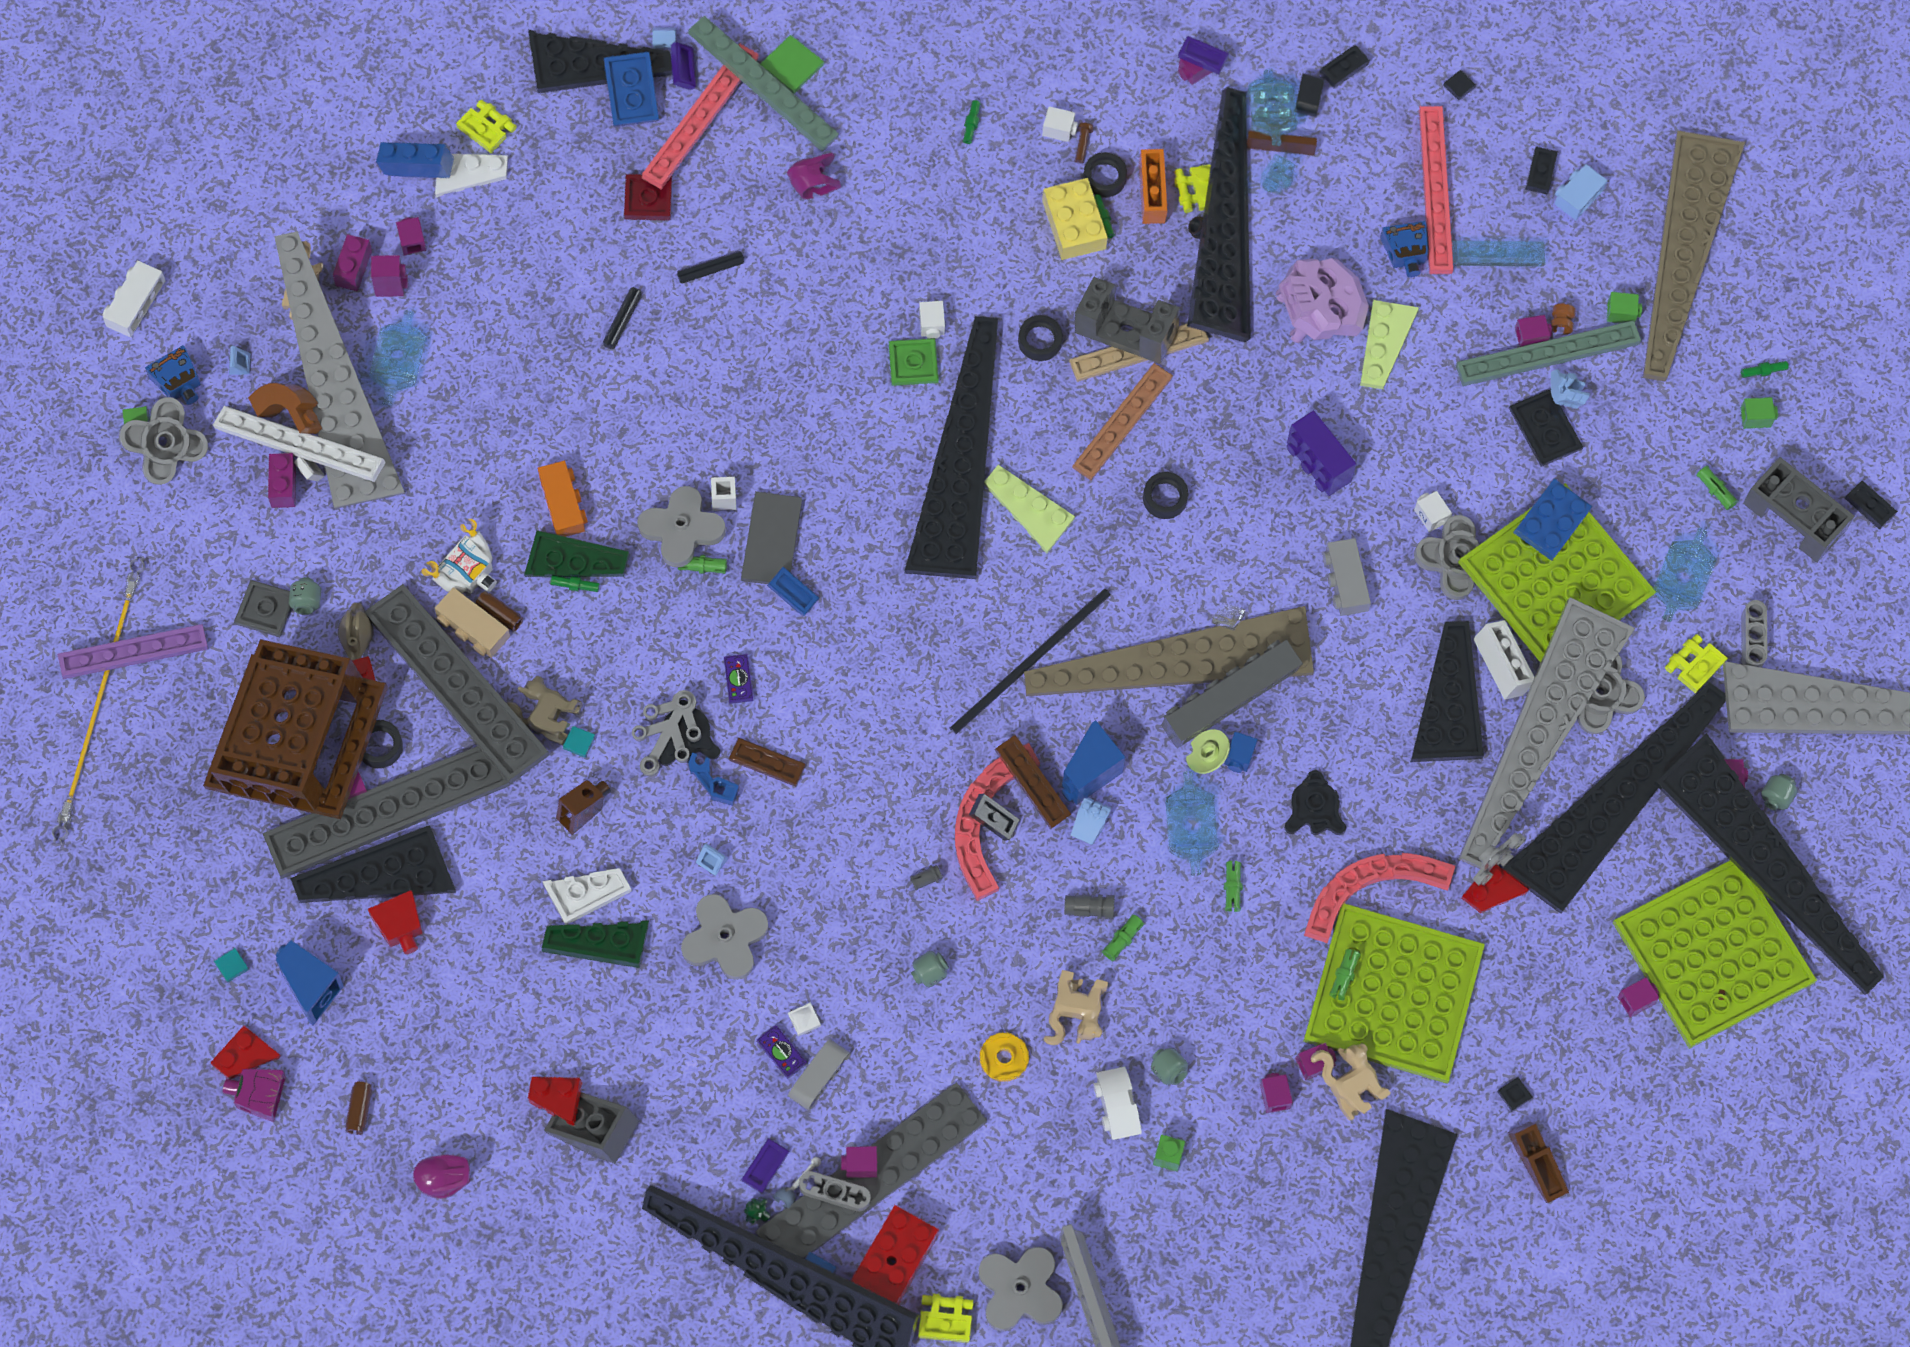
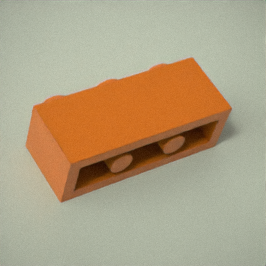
M1141 149L1139 173L1142 224H1162L1166 222L1167 216L1164 149Z
M565 460L538 467L539 479L556 535L567 537L585 532L584 524L588 523L585 510H580L578 503L582 501L578 488L573 489L572 482L575 481L572 467L567 468Z

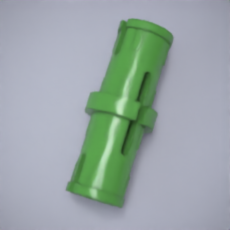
M1708 465L1696 474L1707 486L1710 495H1714L1727 511L1738 503L1739 500L1725 487L1726 483L1723 480L1720 481Z
M700 555V557L693 556L690 563L683 567H678V570L698 571L699 574H704L705 572L726 574L727 558L706 557V555Z
M1232 861L1226 862V882L1224 883V890H1226L1225 911L1232 912V902H1234V912L1241 911L1240 891L1243 890V883L1240 882L1242 863L1239 861H1235L1234 871L1232 870Z
M1132 914L1120 930H1116L1113 939L1102 950L1103 955L1114 962L1126 946H1130L1133 937L1144 926L1143 921L1138 916Z
M1352 949L1345 950L1341 966L1336 969V979L1329 993L1331 997L1336 998L1338 990H1340L1338 1000L1345 999L1349 983L1354 980V970L1361 956L1359 952L1354 951L1350 960Z

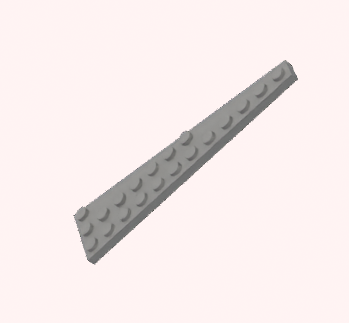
M1726 661L1723 664L1729 732L1910 735L1909 692Z

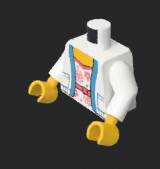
M468 519L471 523V529L467 530L464 524H461L460 528L463 532L469 533L470 536L465 535L439 565L434 561L426 562L431 566L432 571L429 572L424 568L422 569V574L424 576H433V581L447 592L454 587L461 593L466 591L471 594L478 586L490 592L497 583L495 579L489 576V573L493 570L491 563L493 557L488 543L481 533L476 531V521Z

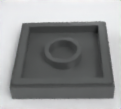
M250 580L234 624L280 638L291 611L289 605L290 591Z

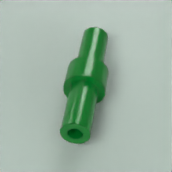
M977 100L972 101L969 115L965 119L964 126L966 129L963 137V143L965 144L972 143L974 130L978 128V113L981 103Z
M1095 195L1094 199L1107 239L1113 238L1115 233L1110 222L1109 210L1105 209L1101 195Z
M1788 362L1758 363V366L1741 369L1742 378L1760 375V377L1770 376L1773 372L1788 370Z
M551 577V585L567 587L570 591L579 592V589L593 592L599 591L600 583L584 581L580 577Z

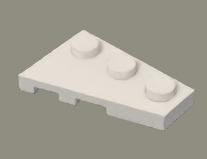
M452 154L454 161L450 178H436L435 196L440 197L447 193L459 192L466 188L507 179L508 156Z
M620 868L594 872L580 877H565V879L557 881H542L565 925L631 892V888Z

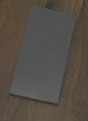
M755 491L741 581L768 584L782 567H785L791 573L802 497Z

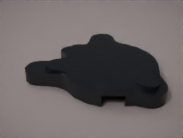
M680 700L679 704L685 706L688 704V701ZM695 708L692 713L696 726L701 731V738L696 742H692L687 738L686 731L688 728L682 716L678 726L684 746L688 749L690 758L692 752H701L712 760L717 759L720 756V749L711 740L709 721L705 714ZM673 711L666 716L664 721L670 719ZM692 730L689 736L692 738L697 737L698 731ZM672 736L659 758L660 763L664 766L671 765L676 760V749ZM684 751L678 754L680 759H684L687 756V753Z
M1310 771L1307 778L1294 789L1291 796L1292 815L1284 827L1288 834H1295L1304 825L1310 827V832L1313 835H1319L1326 830L1336 835L1345 833L1346 825L1341 820L1338 811L1340 805L1339 795L1336 790L1334 791L1328 785L1320 771Z

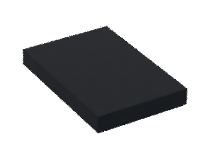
M1551 389L1509 406L1512 416L1541 467L1583 450V445L1561 406L1553 401Z

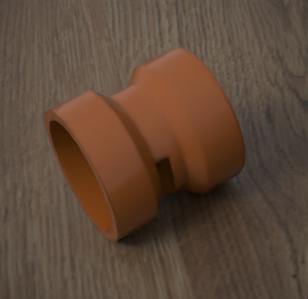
M1556 304L1553 306L1552 316L1554 319L1550 323L1552 332L1557 333V327H1563V334L1565 335L1573 332L1574 324L1572 319L1575 318V307L1569 304Z

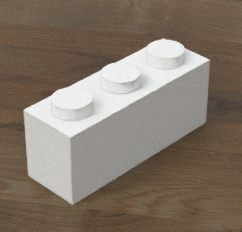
M137 261L134 267L128 270L123 285L117 288L111 305H107L104 309L103 319L106 327L131 338L165 283L163 272Z
M1506 621L1486 624L1474 637V641L1504 700L1523 696L1532 685L1535 678Z

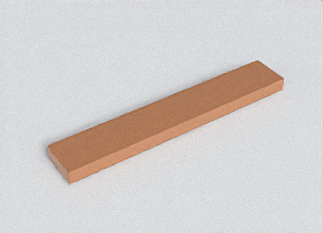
M1153 363L1072 465V468L1092 481L1171 381L1173 375Z

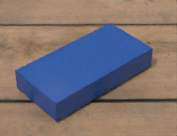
M782 567L767 585L802 616H805L819 599L814 592L785 567Z

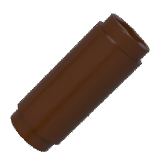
M484 591L477 598L475 604L509 630L515 632L523 623V617L491 593Z
M357 1081L354 1082L345 1124L346 1132L349 1134H353V1130H355L356 1135H362L365 1130L372 1094V1085L367 1082Z

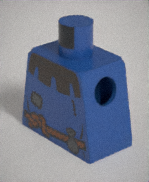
M1426 221L1382 227L1380 239L1393 268L1405 267L1407 277L1418 276L1420 274L1419 265L1425 264L1428 255Z
M184 345L145 367L149 379L167 397L174 399L182 397L187 405H191L198 400L199 396L194 389L201 384Z

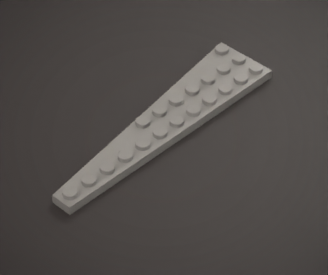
M298 231L274 236L308 391L318 402L313 408L322 427L318 432V437L381 457L386 462L375 482L325 466L334 509L405 494Z
M1573 598L1567 599L1459 855V860L1481 869L1482 862L1479 860V857L1491 845L1497 846L1512 819L1524 804L1523 802L1536 785L1540 775L1550 763L1576 722L1577 717L1599 686L1605 673L1608 672L1612 662L1635 629L1634 627Z

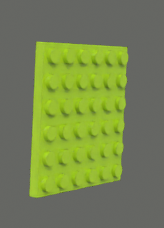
M1531 508L1458 561L1540 663L1567 599L1573 598L1620 621L1656 593L1590 512L1587 513L1552 561L1513 533Z
M1731 860L1613 921L1614 927L1642 973L1650 983H1654L1657 987L1659 1001L1689 1049L1817 982V979L1762 891ZM1719 989L1725 990V995L1718 994Z
M1344 903L1337 917L1303 1042L1316 1046L1326 1042L1327 1047L1332 1048L1333 1051L1363 1043L1368 1048V1061L1448 1084L1485 944ZM1352 949L1350 960L1354 951L1359 952L1361 956L1354 970V980L1349 983L1345 999L1338 1000L1340 990H1338L1336 998L1331 997L1329 993L1336 979V969L1341 966L1345 950Z

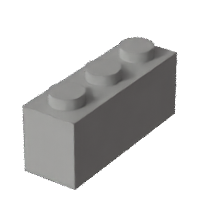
M1356 538L1328 542L1326 550L1322 555L1324 565H1329L1330 573H1328L1329 587H1334L1335 595H1333L1334 608L1339 609L1340 616L1368 612L1371 602Z

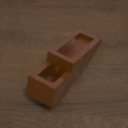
M1527 1122L1507 1132L1517 1154L1546 1203L1569 1193L1550 1147L1545 1145L1536 1123Z

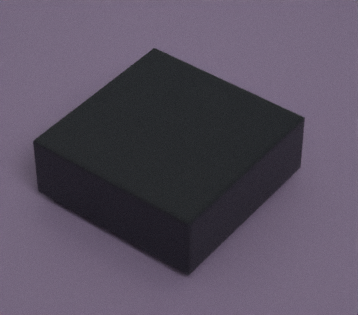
M1460 69L1446 80L1443 86L1459 101L1475 89L1476 84Z
M1518 1077L1497 1091L1511 1112L1533 1098Z

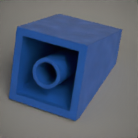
M1096 720L1090 725L1063 774V789L1061 792L1069 802L1073 800L1076 805L1123 773L1126 757Z
M290 940L287 945L283 944L278 949L275 960L308 1022L314 1026L344 985L336 970Z

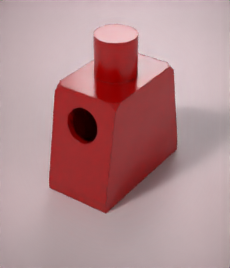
M412 891L368 908L372 921L390 948L400 944L404 954H411L418 950L414 937L423 933Z

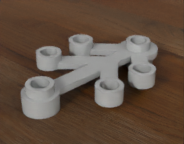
M682 690L677 692L670 702L657 706L653 704L645 706L643 713L648 720H655L658 715L673 711L669 720L646 727L638 725L632 729V736L636 741H643L646 737L661 733L650 755L644 757L640 762V770L645 776L651 777L659 772L660 765L658 760L671 736L676 749V760L680 763H685L689 760L690 753L684 746L678 726L682 716L688 728L686 731L687 738L692 742L700 740L701 731L696 726L692 713L696 707V698L691 692ZM683 698L688 699V704L685 706L679 704ZM648 709H654L655 714L653 716H648ZM643 730L644 734L641 737H636L635 732ZM696 730L698 731V736L692 738L689 736L690 732ZM684 751L687 753V756L684 759H680L678 757L679 752ZM653 762L654 766L651 769H646L645 764Z
M1515 833L1500 847L1496 848L1493 845L1488 847L1479 857L1482 867L1474 876L1473 881L1478 885H1485L1493 876L1490 872L1491 868L1495 864L1498 866L1501 864L1504 867L1514 858L1510 848L1518 849L1526 841V838L1521 833Z

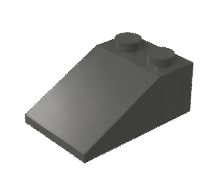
M581 1092L575 1125L567 1124L566 1120L556 1115L551 1117L544 1131L595 1158L616 1164L639 1120L626 1106Z

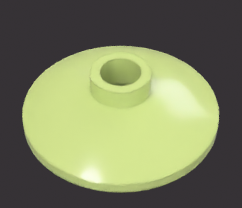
M1216 729L1202 732L1191 742L1193 752L1186 756L1188 766L1196 773L1207 774L1213 772L1225 762L1229 754L1230 742L1228 737L1222 731Z

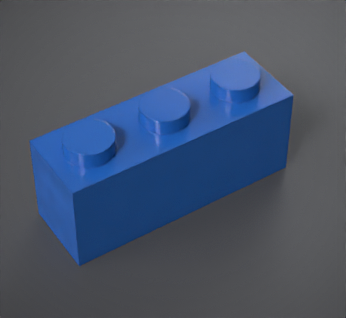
M380 142L376 163L384 175L426 178H450L454 161L453 155L445 144Z

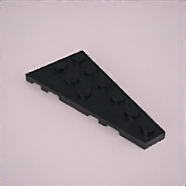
M528 30L537 93L607 84L604 65L605 57L649 52L653 78L672 75V60L669 50L649 47L634 48L628 47V44L619 43V45L607 44V41L575 36L566 38L557 36L555 33H548L546 35L536 33L534 30Z
M1469 621L1444 623L1410 762L1483 759Z
M430 825L290 878L299 903L397 897L408 891H412L413 896L456 893Z

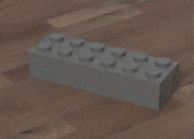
M1287 639L1282 643L1277 640L1269 645L1262 656L1259 653L1253 655L1246 660L1247 662L1243 668L1240 669L1239 666H1236L1226 673L1227 675L1223 681L1220 682L1219 679L1214 680L1206 686L1204 693L1201 695L1198 692L1194 693L1186 699V702L1183 703L1184 706L1181 708L1176 705L1169 709L1166 715L1163 716L1164 720L1161 726L1175 747L1178 749L1296 673L1303 663Z

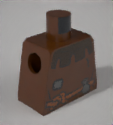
M589 780L584 781L559 798L556 819L571 835L575 834L602 810L604 797L611 792L609 786L604 781H600L595 786Z

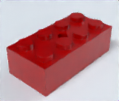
M894 1205L853 1275L851 1282L900 1304L939 1235V1229ZM892 1259L897 1262L891 1266L887 1264V1260Z

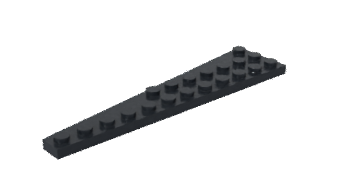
M1226 87L1221 93L1187 327L1247 342L1251 339L1246 92Z
M975 316L915 536L907 559L905 574L976 579L998 318Z
M1708 683L1683 708H1680L1664 725H1661L1654 734L1642 742L1635 751L1623 759L1502 869L1527 887L1531 893L1562 914L1659 789L1654 783L1691 748L1726 703L1725 693L1713 684Z
M1706 733L1654 784L1864 995L1868 994L1884 976L1866 951L1859 945L1853 933L1848 931L1841 921L1840 915L1832 909L1824 893L1820 892L1812 881L1813 878L1776 827L1771 824L1765 812L1760 810L1753 800L1752 794L1744 788L1738 779V775L1734 770H1731L1724 760L1725 757Z
M1389 1109L1385 1110L1350 1347L1389 1346L1458 1135Z
M650 1185L646 1189L642 1206L644 1211L670 1228L675 1229L687 1239L694 1238L700 1242L701 1248L707 1252L714 1251L724 1258L722 1262L730 1267L735 1265L744 1271L745 1277L786 1304L805 1314L814 1322L824 1323L831 1329L830 1332L838 1338L842 1335L853 1342L852 1347H911L919 1314L656 1186Z

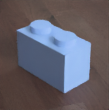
M1587 164L1581 170L1576 169L1569 178L1570 182L1567 185L1562 184L1555 193L1557 196L1555 205L1575 220L1604 191L1608 181Z

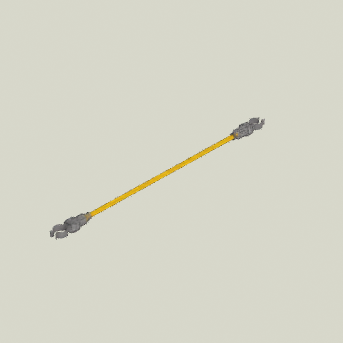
M137 557L130 562L129 566L132 572L127 575L125 581V602L113 642L119 641L129 603H131L132 598L135 596L136 589L140 586L141 577L139 574L145 570L143 557L141 558L143 567L137 571V574L132 570L133 563L138 561ZM110 670L104 671L71 789L66 800L63 802L61 811L57 815V823L59 825L55 826L52 830L54 843L57 841L54 833L57 829L61 828V823H65L63 827L66 829L71 824L73 818V796ZM67 829L66 834L59 839L61 844L68 837Z

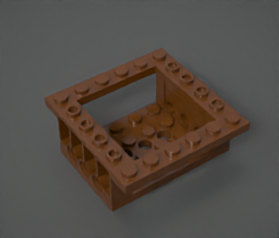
M260 639L255 654H251L204 781V788L341 819L387 692V684L363 678L350 658ZM295 690L296 695L294 698L285 699V694L288 691ZM343 700L356 703L328 785L324 789L313 772L338 702ZM280 713H288L286 720L282 722L276 721ZM272 735H280V739L277 743H268V740Z

